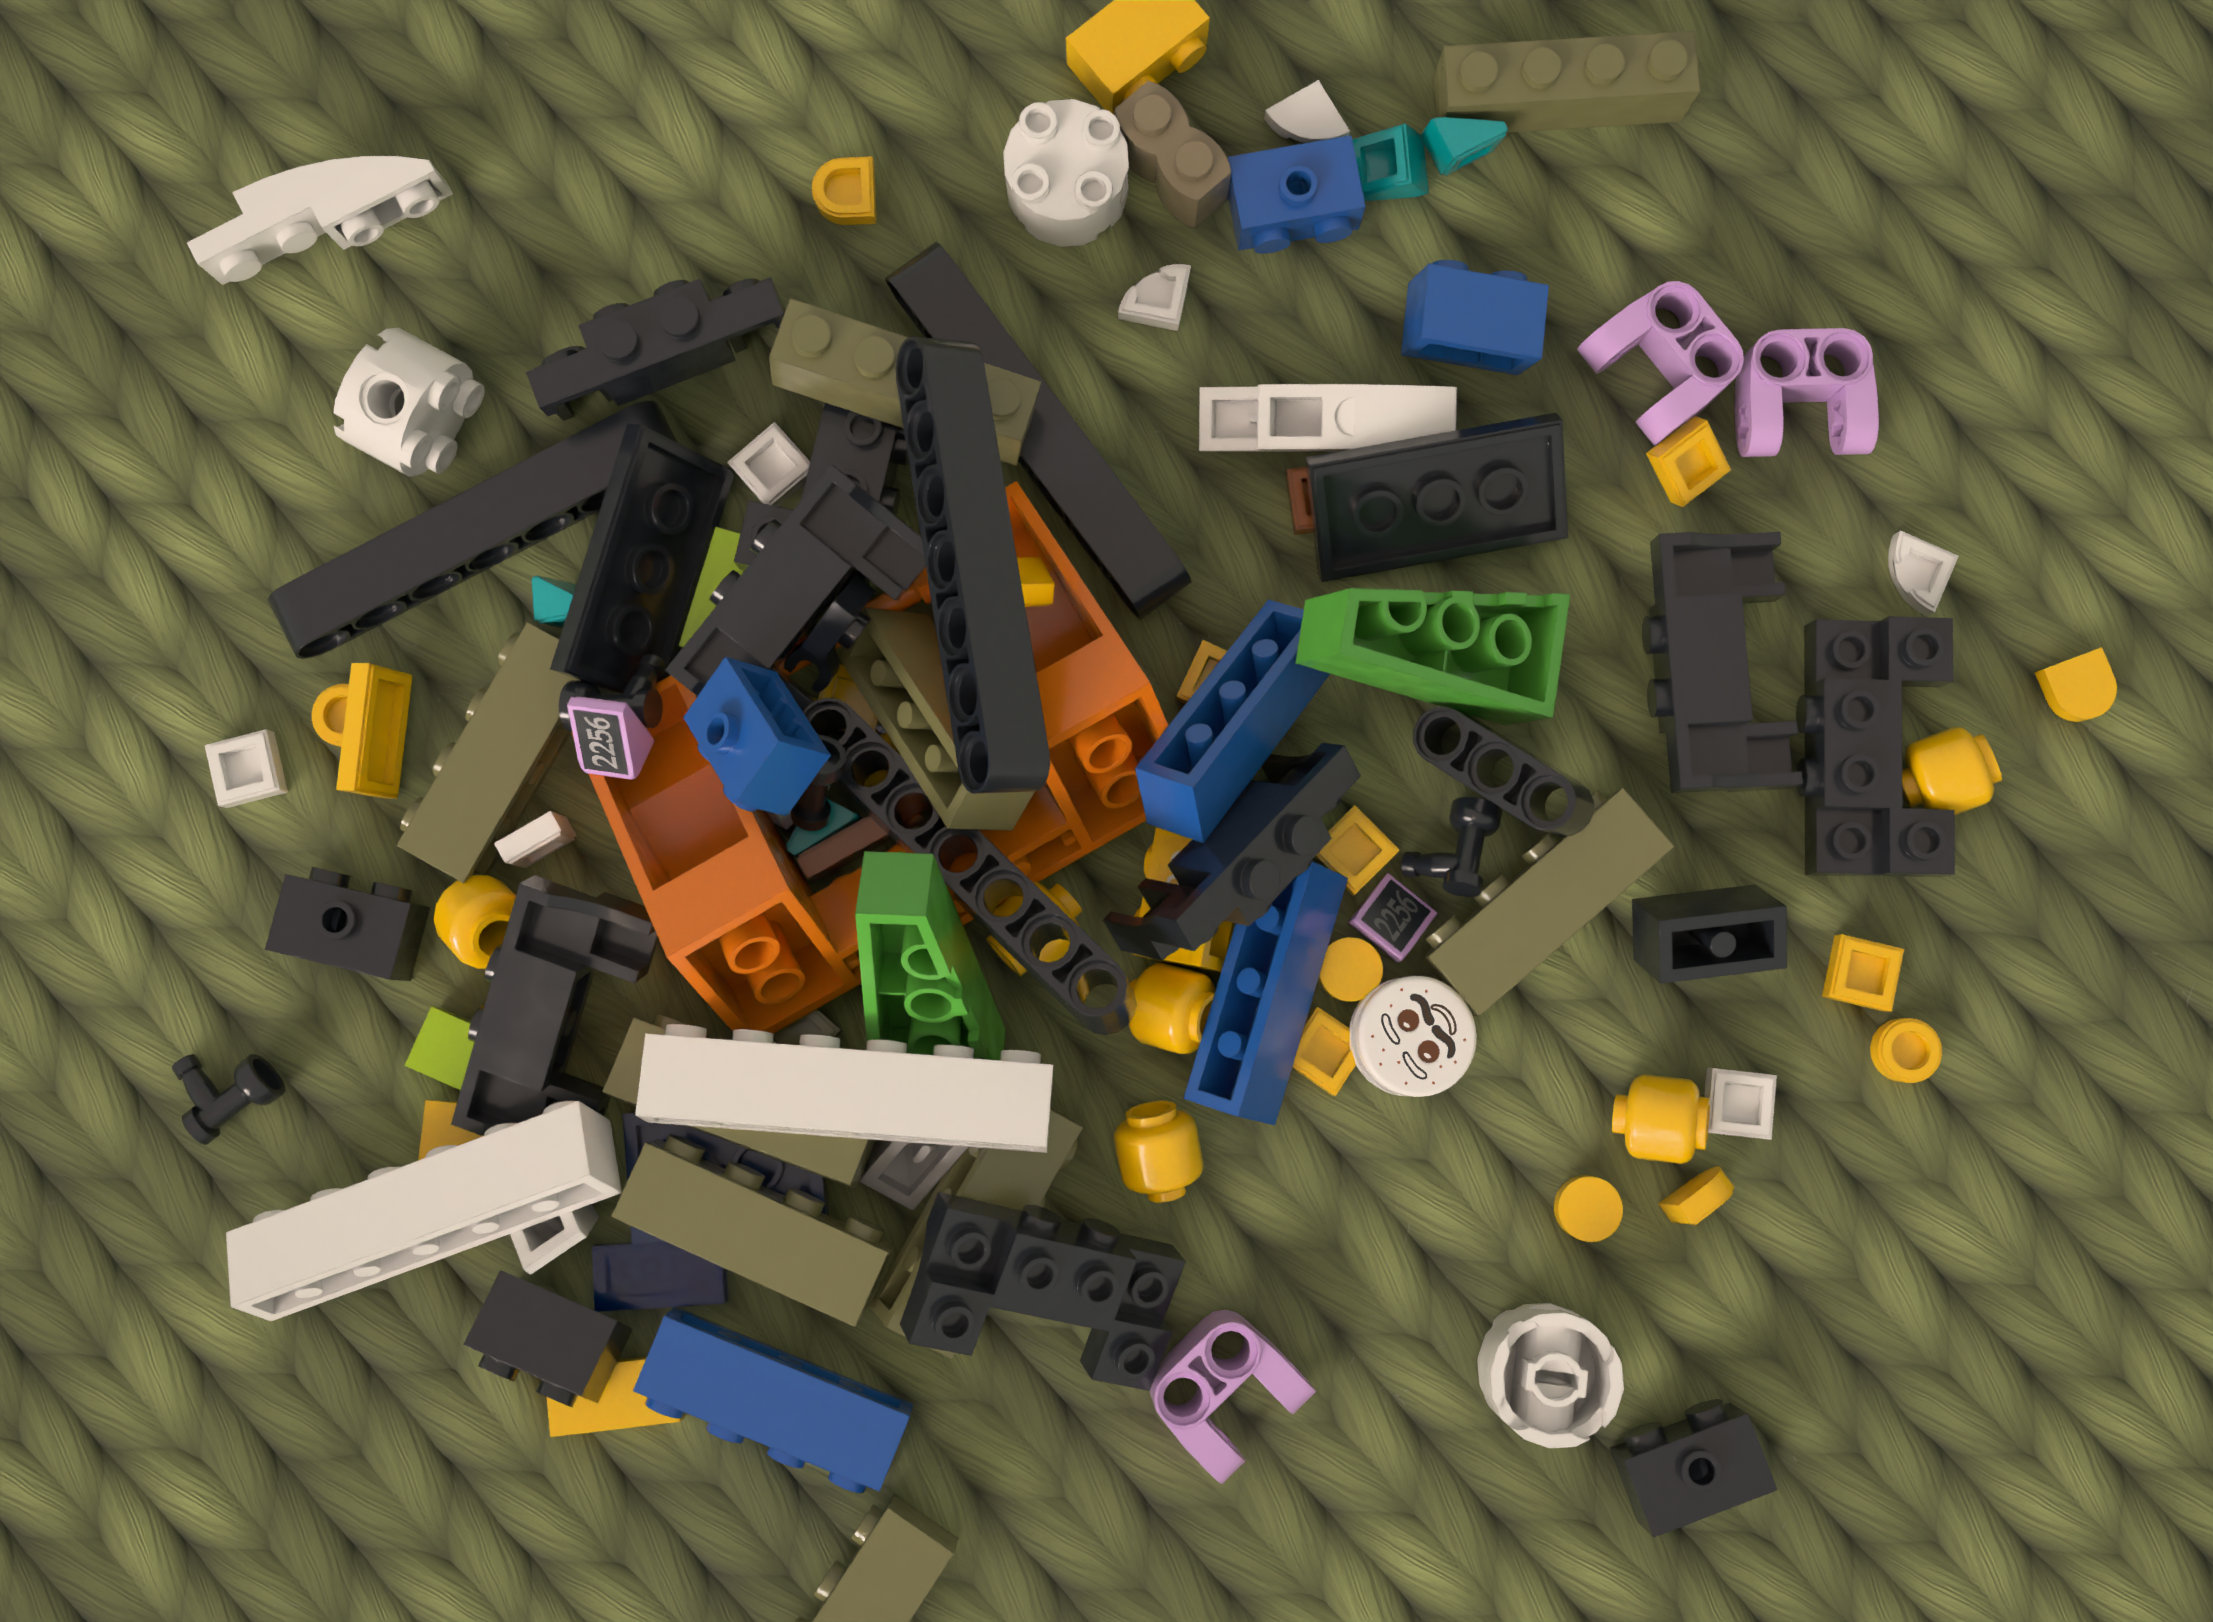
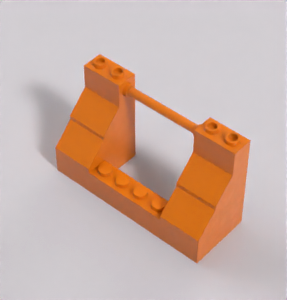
M1016 481L1005 487L1016 556L1040 557L1055 583L1053 604L1049 606L1025 607L1050 753V769L1045 785L1039 791L1034 792L1013 831H979L1032 882L1038 883L1146 821L1135 767L1166 730L1168 723L1150 681ZM926 567L899 601H895L888 594L883 593L870 600L865 607L903 612L921 602V599L924 600L926 605H929L932 602ZM837 643V644H836V647H835V650H836L837 648L841 647L842 645H840L839 643ZM785 658L778 668L787 676H790L812 662L807 660L800 661L790 673L784 669ZM669 676L655 685V689L662 698V718L657 727L646 728L655 741L639 775L631 780L589 774L666 957L732 1031L746 1029L774 1034L861 984L855 911L862 867L850 874L838 877L828 887L814 894L790 852L786 851L787 847L767 812L760 809L754 812L741 809L733 804L724 794V785L711 763L699 752L697 747L699 743L683 718L698 696L673 676ZM897 844L890 848L887 852L906 851ZM966 853L960 855L952 863L950 872L959 873L966 871L975 863L978 854ZM951 896L962 924L964 925L973 920L974 918ZM1006 897V898H1004L1003 900H1001V901L999 902V904H1001L1002 902H1004V901H1005L1006 899H1008L1009 897Z

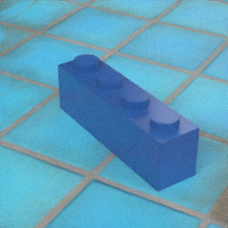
M1268 599L1135 767L1147 824L1204 843L1328 678L1330 673L1295 663L1304 609Z
M1312 862L1305 872L1296 876L1276 897L1266 914L1255 920L1250 926L1235 924L1183 1099L1237 1117L1271 1125L1276 1124L1346 887L1347 877Z
M673 1307L663 1317L633 1389V1392L647 1397L645 1405L659 1414L677 1419L682 1418L684 1412L707 1421L706 1430L718 1438L733 1443H743L746 1437L769 1447L767 1454L772 1459L794 1468H803L805 1462L825 1469L830 1472L828 1479L832 1483L855 1493H864L866 1487L880 1492L913 1408L912 1403L677 1307Z

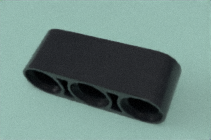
M1434 707L1424 712L1417 720L1413 730V743L1417 753L1422 758L1529 826L1558 836H1572L1583 831L1590 823L1594 813V800L1590 791L1581 782L1481 721L1448 707ZM1458 724L1461 732L1459 744L1454 751L1445 755L1442 749L1443 735L1449 727ZM1510 756L1513 762V774L1506 784L1496 787L1493 781L1495 764L1500 759ZM1563 788L1568 797L1567 808L1560 818L1550 821L1545 812L1546 800L1553 791Z

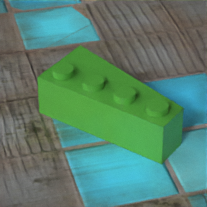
M1349 588L1305 600L1295 663L1427 703L1448 707L1461 713L1502 725L1551 719L1554 715L1570 594L1527 595V593L1519 592L1475 594L1473 591L1440 593L1423 592L1422 590Z
M864 851L855 918L867 1041L890 1040L907 1044V1054L933 1055L935 1045L964 1046L974 1049L973 1059L1000 1061L1001 1051L1004 1050L1006 1029L934 854Z

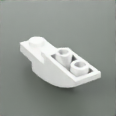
M360 156L327 160L296 167L263 178L232 192L243 214L187 242L197 264L224 285L230 281L238 282L253 277L261 270L263 264L285 253H298L308 249L317 241L318 236L327 233L343 250L350 246H363L372 243L383 234L384 229L407 217L418 218L432 212L438 206L439 201L453 193L441 174L426 159L401 156Z
M1368 384L1258 385V387H1200L1199 451L1337 452L1455 431L1457 387Z

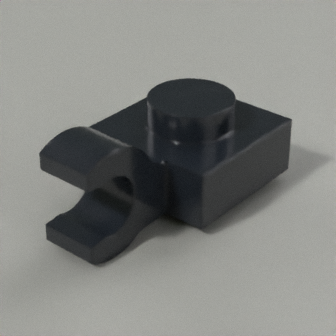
M855 575L835 599L807 639L799 642L785 660L784 669L791 673L800 661L807 660L814 663L819 670V677L811 689L816 693L823 691L839 670V658L835 650L836 644L839 643L849 650L870 622L871 618L863 613L862 610L876 590Z

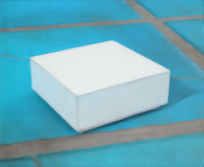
M775 422L727 462L763 504L777 507L805 485L810 461Z
M265 729L205 745L218 806L230 808L288 792L275 732Z
M549 811L494 844L505 863L527 868L574 841V837L577 835L567 817Z
M1707 1068L1704 1097L1710 1098L1708 1133L1772 1140L1777 1075Z

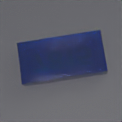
M666 1241L632 1245V1242L605 1243L592 1246L594 1311L596 1312L725 1304L728 1301L727 1269Z

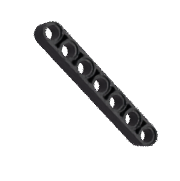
M934 242L888 275L885 281L889 289L924 338L975 343L981 350L984 363L1041 381L1036 408L1018 462L1131 612L1141 620L1192 583L1180 559L945 249L939 243Z
M911 336L904 340L897 354L895 367L896 383L961 782L966 790L972 794L1039 791L1045 785L1049 775L1050 753L983 356L977 344L972 342Z
M643 401L626 407L276 589L269 596L268 602L295 656L300 659H306L327 653L599 512L627 424H641L677 442L657 402Z
M824 698L814 701L805 708L803 713L817 735L828 736L834 731L846 730L845 734L838 741L844 747L847 755L845 770L840 779L835 783L907 853L934 854L950 895L1084 1027L1093 1033L1108 1035L1118 1033L1128 1026L1135 1015L1137 1004L1135 993L1119 964L979 830L948 829L904 759L847 704L839 699ZM880 770H889L888 775L881 783L871 787L865 786V782L871 774ZM923 811L933 812L928 823L921 828L907 829L908 822L917 813ZM966 853L978 854L975 863L966 871L959 873L950 872L952 863L960 855ZM1014 895L1023 897L1022 905L1012 915L1006 917L994 916L996 906L1004 898ZM1058 939L1070 942L1068 951L1059 960L1053 962L1039 960L1041 950L1049 942ZM1110 984L1118 988L1116 997L1107 1006L1096 1009L1085 1005L1087 995L1096 986Z

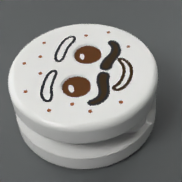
M1425 976L1396 978L1379 984L1364 999L1360 1000L1354 1010L1349 1027L1350 1050L1359 1071L1377 1088L1398 1096H1430L1450 1088L1465 1074L1472 1062L1476 1049V1026L1467 1003L1449 985Z

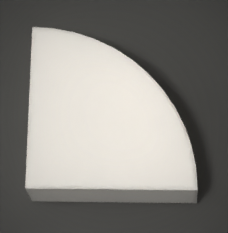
M1319 80L1265 110L1264 119L1279 136L1286 139L1290 137L1303 143L1349 136L1350 130Z
M1166 265L1159 268V271L1141 279L1127 290L1118 310V319L1178 331L1191 265Z
M1900 530L1892 536L1888 553L1889 571L1897 591L1906 603L1919 613L1929 616L1935 613L1959 556Z

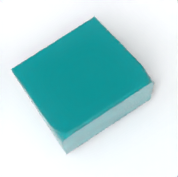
M1436 117L1430 120L1422 132L1421 138L1440 176L1443 174L1447 176L1493 152L1505 138L1508 128L1503 121Z
M1404 123L1352 139L1364 201L1412 198L1429 193L1424 143L1421 135L1409 125Z
M538 575L532 577L534 621H539V624L563 628L576 584Z
M827 799L831 805L829 823L817 831H807L796 826L786 845L788 848L786 851L799 857V854L863 818Z

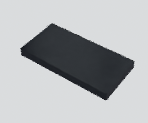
M1557 413L1305 457L1317 570L1322 582L1568 538L1563 420Z
M627 424L550 670L577 680L590 682L598 688L614 694H622L630 679L637 672V666L644 655H656L664 661L666 668L680 652L679 643L715 527H719L735 471L641 424ZM664 671L661 679L656 683L662 681L663 679L671 675L668 672Z

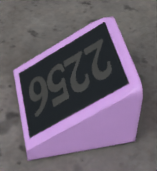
M578 696L571 697L567 707L581 769L588 774L630 780L635 779L639 775L655 740L633 710L625 702Z
M1387 873L1347 923L1395 962H1401L1431 923L1437 912Z

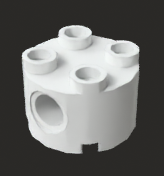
M1075 99L1054 100L1046 103L1037 102L1027 106L1021 112L1017 124L1011 129L1003 152L1010 208L1015 217L1017 216L1018 220L1025 225L1026 231L1037 240L1059 247L1085 245L1098 239L1099 233L1105 231L1110 224L1112 228L1121 218L1128 198L1127 173L1129 163L1127 142L1120 131V124L1116 116L1110 111Z
M401 328L385 329L378 336L382 337L386 343L379 350L366 344L355 357L343 378L335 399L333 413L344 419V425L334 426L335 434L346 443L409 477L421 475L428 469L441 474L450 466L455 458L458 445L454 439L462 427L464 419L471 417L481 405L485 392L484 386L473 380L472 370L462 361Z
M1551 1303L1524 1304L1514 1310H1506L1500 1313L1493 1321L1490 1330L1485 1334L1477 1358L1479 1386L1488 1406L1524 1440L1547 1448L1576 1447L1590 1440L1588 1436L1596 1433L1601 1426L1605 1428L1615 1417L1624 1391L1622 1363L1607 1337L1584 1317L1574 1311Z

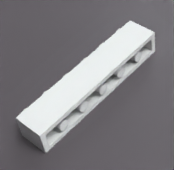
M682 1024L666 1025L665 1035L645 1034L635 1116L648 1123L1047 1153L1053 1065L1040 1064L1041 1054L1036 1052L1001 1051L999 1061L973 1059V1048L956 1045H935L933 1055L907 1054L906 1043L890 1040H868L866 1050L840 1048L839 1038L824 1035H800L799 1045L773 1043L774 1034L746 1029L733 1030L732 1040L706 1038V1028Z
M580 1101L554 1103L546 1107L542 1115L520 1123H504L493 1126L485 1131L483 1137L461 1145H445L434 1148L426 1154V1158L402 1167H386L375 1170L368 1175V1180L344 1189L334 1188L319 1191L310 1197L309 1202L293 1208L272 1210L258 1214L254 1217L253 1223L226 1232L230 1305L237 1310L268 1321H274L620 1194L622 1191L611 1121Z

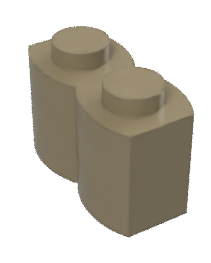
M1147 81L1115 108V116L1120 124V131L1127 142L1129 168L1141 178L1155 183L1161 202L1176 219L1190 227L1196 228L1228 200L1231 168L1225 153L1210 136L1189 126L1185 110L1175 96L1167 89L1154 82Z

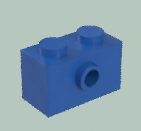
M1351 135L1228 157L1231 168L1228 200L1238 251L1254 248L1256 253H1274L1290 246L1291 241L1315 237L1317 242L1330 243L1350 236L1353 230H1359L1366 206Z
M1439 260L1428 264L1408 283L1401 355L1520 375L1542 359L1549 285L1529 282L1525 274L1516 271H1497L1491 275L1468 271V265L1455 260Z
M726 656L683 717L699 743L697 746L699 752L711 763L724 785L723 792L733 804L746 811L754 812L760 809L787 816L831 756L777 672Z

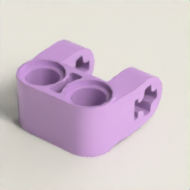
M1680 281L1666 282L1631 303L1599 327L1577 348V351L1593 371L1599 374L1639 345L1672 385L1674 390L1653 405L1635 422L1654 446L1706 408L1741 372L1744 363L1743 350L1738 340L1699 292L1689 284ZM1655 309H1667L1673 312L1680 322V328L1671 329L1661 324L1656 317ZM1703 356L1711 359L1718 368L1719 377L1711 378L1702 374L1695 364V357Z
M1845 328L1775 330L1762 336L1746 352L1741 372L1735 377V432L1737 448L1741 457H1766L1778 454L1783 438L1782 403L1827 402L1829 441L1835 455L1871 454L1875 448L1879 430L1878 396L1873 366V353L1871 345L1863 335L1855 330ZM1824 355L1834 356L1839 359L1844 367L1845 375L1838 376L1830 372L1825 366ZM1766 356L1776 360L1782 368L1783 377H1773L1766 373L1761 365L1760 357Z
M1225 1309L1214 1311L1204 1317L1162 1358L1150 1389L1155 1409L1161 1419L1183 1447L1221 1484L1246 1459L1233 1442L1208 1416L1251 1374L1291 1414H1294L1316 1392L1315 1388L1266 1336L1237 1312ZM1234 1331L1243 1335V1347L1233 1358L1220 1359L1212 1355V1344L1216 1337L1223 1332ZM1184 1377L1192 1379L1197 1383L1196 1394L1185 1404H1171L1163 1398L1166 1387L1175 1379Z

